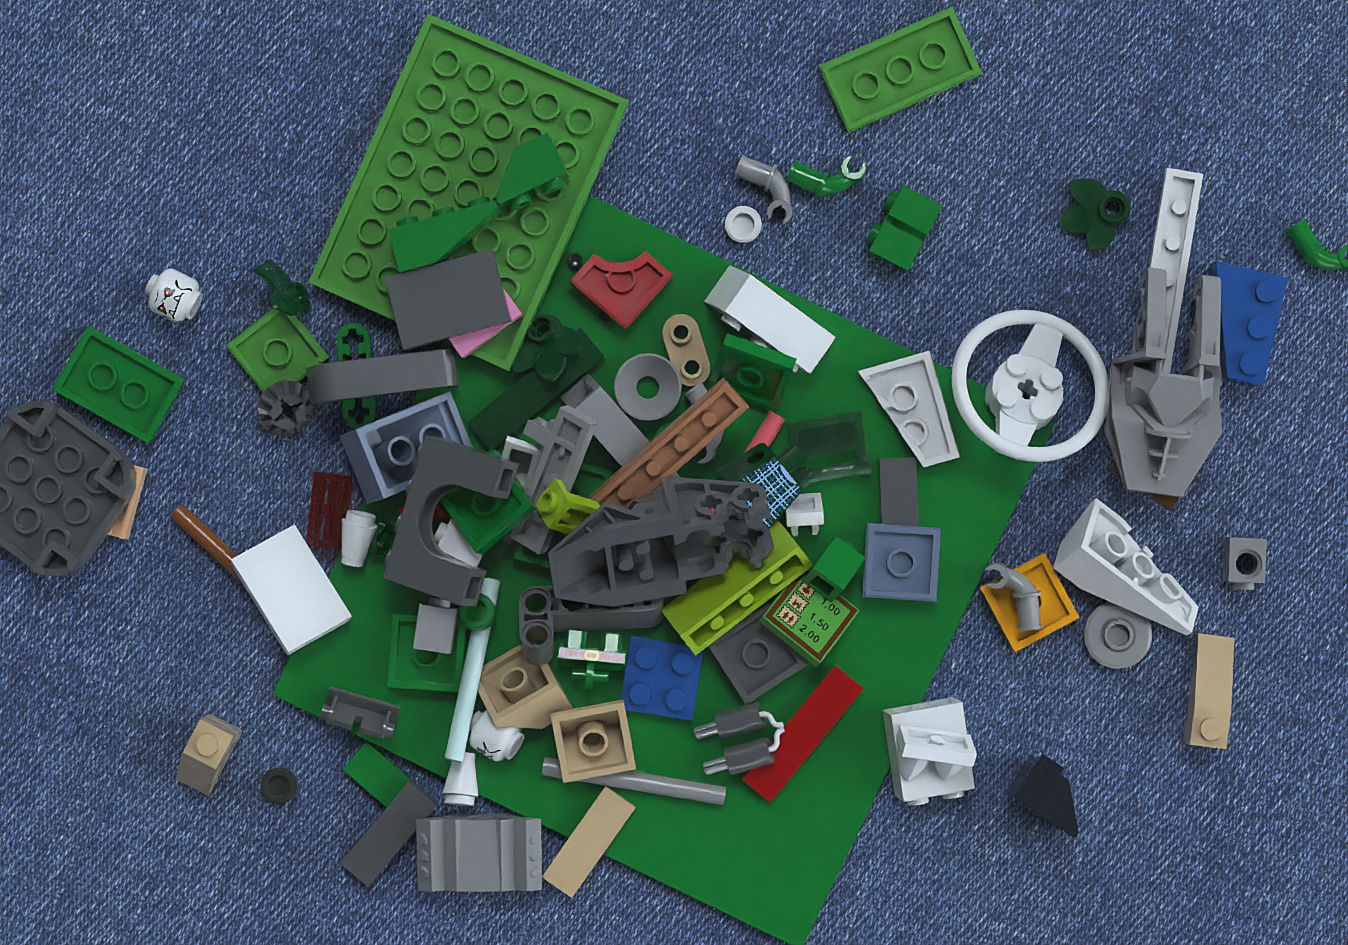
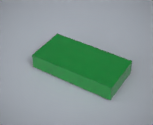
M368 741L364 743L342 769L386 808L411 779Z

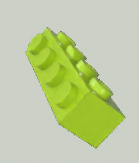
M779 520L769 529L774 548L771 549L767 558L761 559L762 567L755 568L754 564L750 565L749 559L743 558L736 552L728 562L729 569H725L724 574L702 577L686 590L687 593L680 594L663 607V614L695 656L813 566ZM752 539L750 543H752L753 547H755L756 541L755 539Z

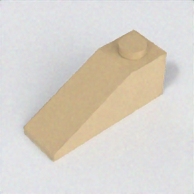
M1197 633L1183 742L1189 745L1227 749L1232 705L1235 638Z

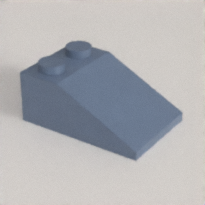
M450 391L339 435L367 504L406 490L409 481L414 476L418 463V448L424 442L426 435L445 438L472 447Z

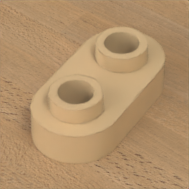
M685 314L674 315L663 326V340L670 362L675 366L680 375L681 383L686 386H696L701 382L703 383L710 373V362L696 321ZM682 325L687 328L688 336L685 339H677L674 336V329L677 326ZM688 361L698 363L699 371L696 374L690 375L685 371V364Z

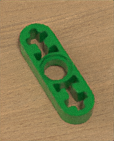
M349 323L339 330L336 338L338 362L344 361V355L352 356L351 346L344 344L343 340L344 337L350 336V330L353 329L356 330L357 335L364 337V342L359 343L357 346L358 355L366 353V358H372L371 337L365 327L357 323ZM376 396L362 398V406L370 410V416H365L363 419L364 423L361 424L357 423L356 418L350 417V410L356 409V399L342 401V413L346 424L356 429L374 422L377 417Z

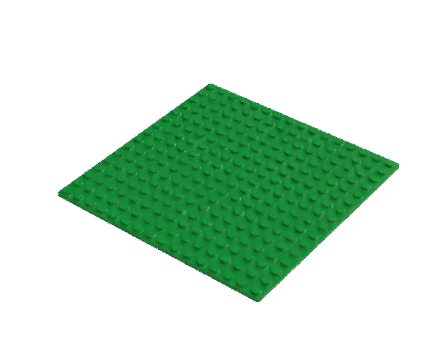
M589 195L536 315H553L561 322L563 327L571 328L575 332L581 328L604 355L600 361L581 377L588 373L648 441L651 442L661 426L675 421L691 406L683 395L695 386L682 384L679 401L666 416L657 420H639L626 413L616 399L614 385L618 370L627 360L638 354H657L670 361L663 340V326L670 317L677 314H685L692 317L698 324L710 362V373L703 382L706 388L726 334L745 338L750 341L749 339L752 335L743 328L738 332L721 320L723 314L704 301L729 265L752 275L836 337L811 374L800 368L796 373L792 371L775 413L785 419V422L769 446L772 452L778 456L794 443L807 458L791 474L801 485V494L821 493L824 524L819 525L817 535H812L811 525L798 526V536H793L791 528L787 527L785 512L778 520L799 545L812 565L835 536L853 544L858 553L864 556L866 523L881 524L879 459L916 457V455L858 371L918 353ZM646 251L672 273L673 277L624 332L612 320L608 322L602 321L599 317L600 310L569 284L570 280L577 273L575 268L568 265L567 261L570 254H580L582 257L581 265L584 266L593 254L605 261L623 263L636 259ZM682 325L677 326L674 329V336L677 339H685L688 336L687 328ZM549 330L545 331L542 337L545 336L549 332ZM442 342L439 350L454 348L459 385L418 391L412 406L450 391L472 447L488 453L490 449L468 422L531 369L516 374L513 371V367L511 372L471 354L462 358L455 347ZM688 361L685 364V371L690 375L696 374L699 371L698 363ZM934 361V367L960 455L959 458L923 467L916 457L919 527L941 528L936 602L862 597L863 561L845 589L840 593L860 611L823 661L815 667L805 659L808 664L807 666L748 703L758 701L762 711L769 712L776 722H782L783 726H785L834 665L864 688L771 803L742 780L747 771L731 775L728 769L708 775L704 772L703 763L724 757V749L763 737H768L771 743L775 732L779 729L773 727L768 718L764 717L765 728L722 740L719 733L701 739L696 738L694 728L714 722L716 713L746 705L709 647L703 650L692 720L625 710L636 769L629 771L726 787L724 804L719 805L607 786L636 806V808L603 854L790 945L805 944L890 767L882 710L921 703L1036 462L1018 461L995 452L994 449L982 442L970 430L955 403L952 390V370ZM581 377L529 420L540 417L549 422L552 419H556L560 407L566 406L560 396ZM643 377L637 383V392L641 397L651 399L657 395L659 384L653 377ZM966 377L968 394L975 411L982 421L996 433V417L991 412L989 404L986 405L985 403L986 386ZM746 402L749 408L724 429L721 442L716 448L714 459L708 463H697L707 455L705 446L676 472L681 478L717 480L713 473L745 452L770 410ZM1052 419L1048 425L1034 431L1028 444L1029 447L1045 446L1054 427ZM527 422L510 435V437L543 446L523 434ZM593 435L582 463L611 470L614 473L617 472L621 465ZM504 440L500 445H498L494 449L501 454V456L504 450L506 440ZM406 490L369 504L365 501L361 511L375 515L376 525H378L380 520L396 525V521L401 514L398 508L405 506ZM441 501L439 502L447 517L444 519L437 518L432 521L433 536H435L441 522L448 525L452 518ZM736 515L729 516V519L744 520V518L737 519ZM500 539L484 553L478 565V568L487 570L485 578L500 581L495 606L496 617L491 625L483 666L521 644L519 598L522 592L533 586L553 585L549 568L513 559L518 543L516 540L506 546L504 541ZM714 546L713 549L716 550V554L720 553L719 546ZM341 550L328 579L352 618L350 621L293 652L275 687V695L319 718L326 703L329 686L401 706L392 739L384 737V740H380V738L360 733L358 731L361 723L355 721L351 730L343 727L340 728L447 779L452 761L444 758L458 692L387 687L392 613L418 615L420 603L428 604L429 597H438L384 579L383 576L386 569L384 565L386 557L371 554L368 550L363 566L354 567L341 563ZM701 578L686 580V590ZM780 592L767 601L769 605L772 604ZM679 595L664 597V607ZM450 603V607L458 608L459 606L458 604ZM578 605L568 606L566 609L574 611L578 610L581 607ZM604 605L603 607L606 608V609H613V608H616L617 606L612 607V606H605V605ZM536 606L529 609V611L540 612L544 608ZM665 615L658 625L650 628L583 631L587 633L585 649L600 651L601 634L621 635L622 653H626L624 673L601 671L609 672L608 683L593 682L592 692H585L586 681L571 680L572 669L578 668L558 667L559 647H563L567 631L554 632L555 651L548 664L561 684L573 709L621 700L631 636L681 644L686 643ZM466 628L464 663L471 635V630H469L468 628ZM540 639L535 640L538 645H541L545 642ZM478 691L473 715L477 711L483 713L487 710ZM552 723L543 729L522 728L521 733L524 734V740L517 753L509 760L504 758L497 762L492 761L471 747L469 743L471 731H469L465 752L475 754L478 794L525 817L541 818V825L568 838L605 787L604 785L580 781L563 783L562 778L541 775L544 757L559 759Z

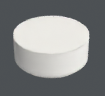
M738 206L732 209L725 220L727 235L738 243L753 241L759 235L762 227L759 214L748 206Z

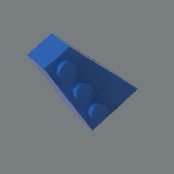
M1218 261L1210 263V275L1220 277L1221 379L1254 387L1264 386L1288 277Z

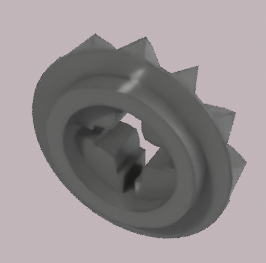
M282 380L270 385L262 393L257 404V417L262 427L271 435L288 438L289 435L294 433H302L306 424L312 422V413L316 406L311 405L309 390L303 384L293 380ZM280 399L285 403L287 402L290 406L295 404L291 408L293 413L292 419L287 418L284 414L279 416L283 411Z

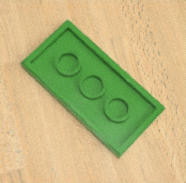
M953 7L818 66L847 134L982 74Z

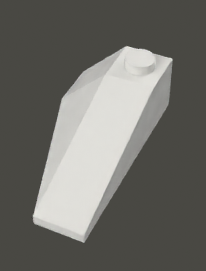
M1094 499L1061 542L1053 568L1086 592L1184 635L1192 633L1199 607L1171 574H1162L1150 559L1154 555L1147 546L1141 549L1128 534L1132 528L1127 522L1100 500Z

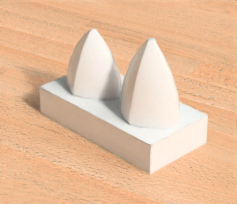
M899 724L896 735L900 749L898 760L900 771L907 782L917 776L929 760L935 761L936 769L943 780L957 774L963 766H974L977 753L971 735Z

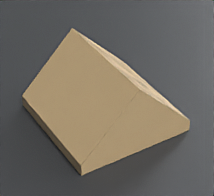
M623 699L550 713L563 783L636 769Z

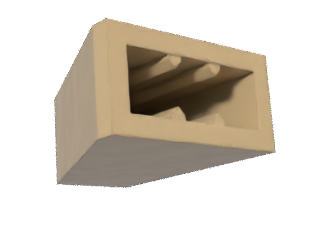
M212 714L201 718L182 753L176 780L209 796L243 730Z

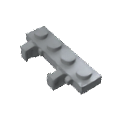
M569 405L560 407L556 419L548 422L537 417V419L528 420L523 434L543 445L541 449L543 453L530 486H523L535 505L554 478L562 480L568 493H570L597 426L596 421ZM536 509L512 529L510 537L537 554L547 552L555 530L547 528L538 509Z

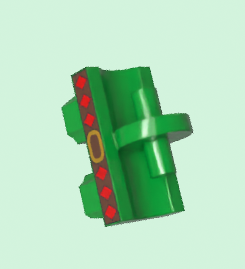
M567 630L563 647H559L558 667L578 668L572 669L571 680L586 681L585 692H592L593 682L608 683L609 672L601 671L624 673L626 653H622L621 635L601 634L600 651L585 649L587 633Z

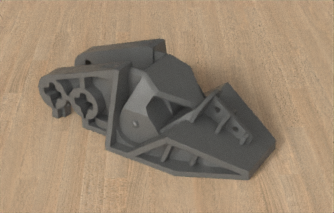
M662 477V492L649 494L631 500L625 508L605 502L548 552L555 598L615 607L687 593L686 580L724 574L725 569H729L728 562L733 558V553L736 552L743 558L749 559L750 565L754 564L755 568L762 567L761 559L767 558L771 549L774 548L771 532L763 524V519L771 518L765 489L759 484L751 482ZM746 501L752 502V508H749ZM708 508H715V515H712ZM736 515L737 519L744 518V520L729 519V516ZM751 539H755V541H756V546H755V547H753V544L750 543V540H751ZM719 546L720 553L716 554V550L713 547Z

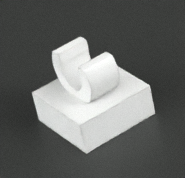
M821 493L800 494L785 511L787 527L791 528L793 536H798V526L811 525L812 535L818 534L819 525L824 524Z

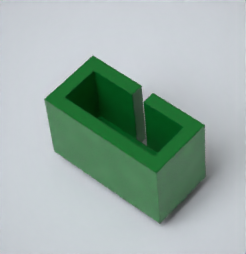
M904 185L900 188L899 192L891 190L882 207V210L888 212L882 225L875 222L865 240L866 243L871 245L867 253L904 273L908 272L924 242L923 239L931 229L942 205Z

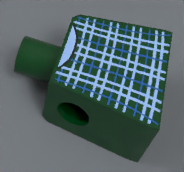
M759 443L716 470L713 475L717 480L751 482L762 486L766 491L771 518L763 519V524L770 529L801 494L802 487L791 473L802 465L807 458L794 443L778 456L765 443ZM746 501L749 508H752V502Z

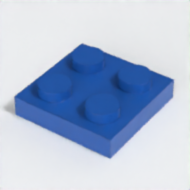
M631 636L621 694L625 710L692 720L703 650L695 656L687 644Z

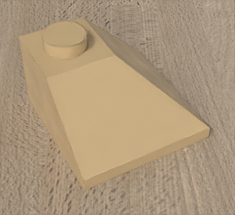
M535 640L530 642L532 645H538ZM521 644L485 664L482 668L478 693L493 723L497 727L543 729L552 723L550 713L573 709L548 662L539 666L526 662L522 656Z

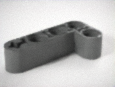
M454 348L324 363L306 368L311 405L459 385Z
M553 585L529 587L522 592L519 598V630L522 656L531 665L539 666L549 662L554 656L555 651L554 632L655 627L664 616L662 612L664 598L631 603V607H627L626 604L613 609H606L603 607L604 605L555 598ZM578 605L581 607L578 610L574 611L566 609L568 606ZM536 606L544 608L540 612L529 611V609ZM536 639L545 641L541 645L530 644L531 641Z

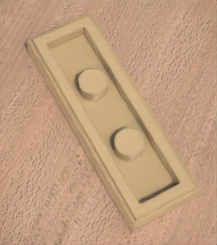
M605 786L543 873L542 878L572 898L636 806Z

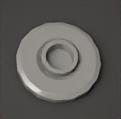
M1109 601L1094 609L1088 616L1083 630L1084 644L1090 656L1099 664L1113 669L1128 668L1140 662L1148 652L1152 641L1151 624L1148 618Z

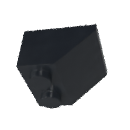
M1030 754L1006 791L1061 830L1076 838L1079 830L1070 782L1061 775L1065 768L1044 754L1039 759Z

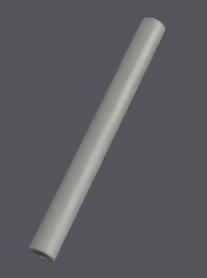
M544 757L541 775L562 778L559 759ZM633 771L577 780L719 805L724 804L726 787Z

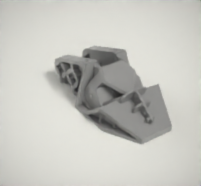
M1146 267L1143 272L1141 285L1138 288L1142 304L1137 321L1134 324L1131 354L1112 359L1109 406L1104 432L1125 490L1182 497L1222 434L1219 400L1222 376L1220 366L1221 279L1220 277L1199 275L1197 277L1196 287L1193 288L1192 301H1195L1196 313L1194 323L1188 332V339H1190L1188 362L1185 364L1182 375L1162 372V363L1166 359L1164 350L1167 273L1165 269Z

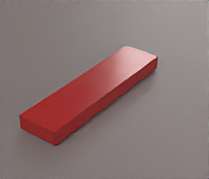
M834 665L784 726L785 732L779 736V746L773 751L775 763L748 770L742 777V780L771 803L864 688Z

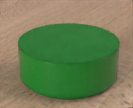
M480 593L476 606H458V617L461 623L469 630L483 631L493 624L496 617V608L488 596Z

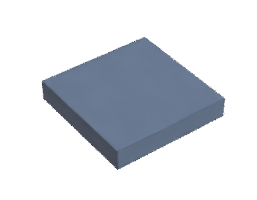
M866 523L862 597L936 602L941 528Z

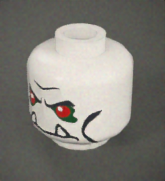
M172 268L164 270L159 276L154 274L145 289V294L149 296L148 306L150 310L175 323L182 322L185 318L192 319L203 298V294L199 292V284L195 279Z
M487 710L483 713L477 711L471 720L469 743L473 749L492 761L497 762L504 758L509 760L517 753L523 743L524 734L521 733L522 728L497 727Z

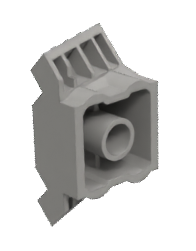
M513 813L448 814L443 817L416 819L418 890L430 892L443 890L455 892L542 890L541 818L514 816Z

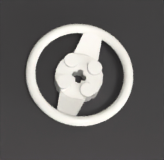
M1035 310L1002 312L985 319L975 326L963 339L957 350L952 367V390L956 406L970 430L997 453L1018 461L1048 462L1058 460L1086 446L1098 433L1105 420L1106 409L1108 410L1109 380L1105 365L1089 339L1081 331L1061 318ZM1011 325H1034L1019 353L1011 355L1007 361L1001 364L986 386L985 403L986 405L989 404L991 412L996 417L995 433L978 416L970 401L966 383L969 360L978 344L992 332ZM1063 336L1079 350L1091 370L1095 386L1093 410L1083 428L1069 440L1048 447H1029L1028 444L1034 431L1048 425L1062 404L1063 376L1055 366ZM1022 391H1025L1030 397L1028 399L1022 398Z

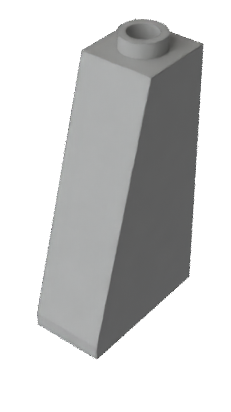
M588 373L560 396L566 405L597 422L593 435L621 467L650 443ZM677 472L671 476L681 478ZM662 485L651 494L662 492Z

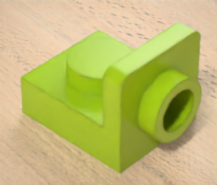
M556 478L552 480L536 503V507L547 528L565 534H570L600 507L598 501L568 493L562 480Z

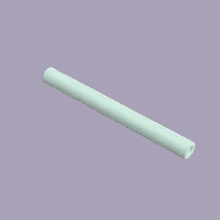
M484 578L480 593L488 596L495 606L500 581ZM491 626L483 631L471 630L444 758L450 761L463 762Z

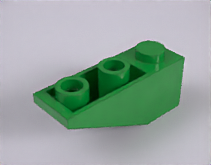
M482 197L467 202L468 208L454 211L453 207H445L433 211V217L419 221L418 217L414 216L398 220L396 222L397 227L388 229L399 273L447 261L502 212L499 203L496 200L490 201L489 197Z

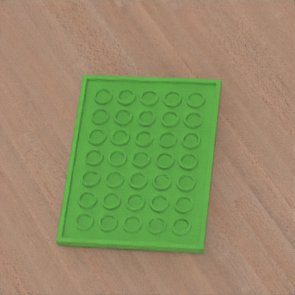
M427 14L308 283L396 321L385 278L401 273L398 270L388 229L397 227L396 222L404 218L417 216L419 221L433 217L432 212L437 209L453 207L454 211L468 208L467 202L477 198L489 197L490 201H497L496 196L514 148L548 132L553 138L570 175V178L563 181L565 186L550 194H544L542 190L530 196V203L516 210H511L510 206L504 209L501 207L502 212L448 259L452 260L488 249L494 250L503 288L523 315L472 352L471 355L511 372L512 366L527 336V331L539 309L630 104L629 100ZM449 339L441 341L450 346H453Z

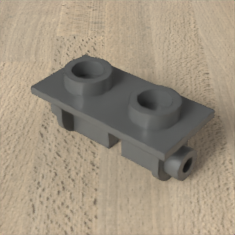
M329 686L326 703L323 706L320 718L327 720L326 724L336 725L349 730L352 729L355 721L361 723L358 731L360 733L380 738V740H384V737L392 739L401 706Z

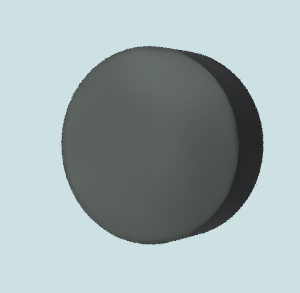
M285 767L270 769L261 780L260 788L262 795L273 804L289 802L298 790L296 775Z

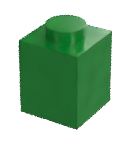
M835 536L822 551L802 581L832 603L845 589L865 560V557L858 553L853 544Z

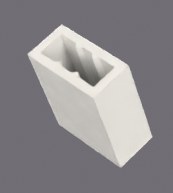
M950 697L882 710L894 794L903 802L907 801V805H921L928 803L929 797L942 795L944 799L958 798L964 796L965 790L975 789L971 766H963L957 774L943 780L936 769L935 761L929 760L924 769L908 782L903 777L899 767L900 749L896 739L899 724L967 734L963 703Z

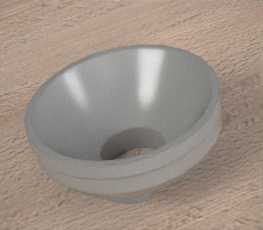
M645 353L630 358L621 366L615 378L614 389L616 399L626 413L639 420L650 421L662 418L674 409L681 396L682 384L677 369L669 360L657 354ZM646 376L653 377L659 384L657 395L651 399L641 397L636 388L638 381Z

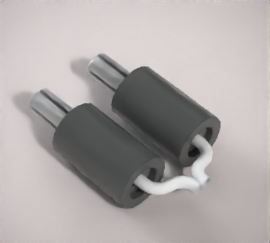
M758 701L716 713L714 722L694 728L697 739L719 733L722 740L765 728L764 717L768 718L773 727L779 729L774 734V744L772 746L769 738L763 737L724 749V757L703 763L704 772L708 775L728 769L730 774L734 775L775 763L773 751L779 746L780 734L785 732L783 723L776 722L772 714L762 711Z

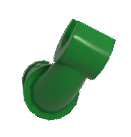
M850 155L842 162L840 172L834 176H829L830 173L828 172L824 175L795 160L788 173L786 182L815 194L814 198L818 200L820 196L840 193L849 186L861 182L865 175L866 165L864 162L859 172L849 173L847 167L851 161L852 155Z
M1306 219L1285 231L1303 259L1300 261L1302 264L1306 262L1323 270L1348 272V260L1344 259L1345 253L1348 251V244L1344 245L1336 253L1325 251L1327 249L1326 245L1321 246L1307 224Z

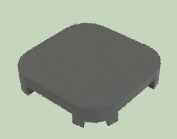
M44 400L30 401L20 406L15 405L6 414L9 419L0 431V546L30 567L29 570L43 576L66 577L78 572L89 562L127 507L136 489L137 473L132 460L122 449L65 408Z

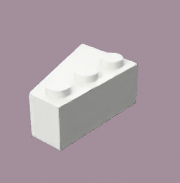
M730 265L704 301L723 314L721 320L738 332L743 328L752 336L749 340L752 343L797 358L793 368L794 373L800 368L811 374L836 338L755 277Z

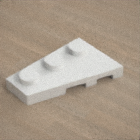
M930 351L858 371L923 467L960 457Z

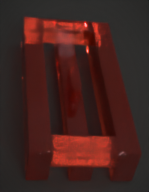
M314 472L306 536L307 545L342 549V519L346 518L347 511L349 510L353 476ZM329 481L327 503L324 505L326 484ZM325 517L323 539H320L322 519Z

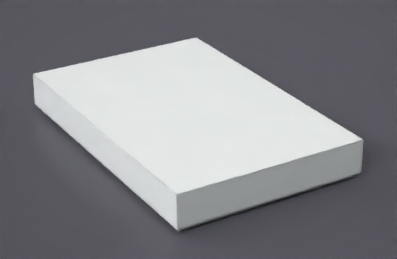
M295 524L232 558L230 564L287 656L350 621L352 618Z

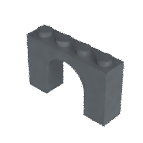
M426 435L424 442L417 451L418 463L414 476L406 488V503L403 513L400 514L396 521V536L392 549L389 550L385 558L384 565L386 569L383 578L458 605L476 606L487 570L455 560L443 553L433 536V514L443 496L459 487L491 497L508 499L519 463L445 438Z

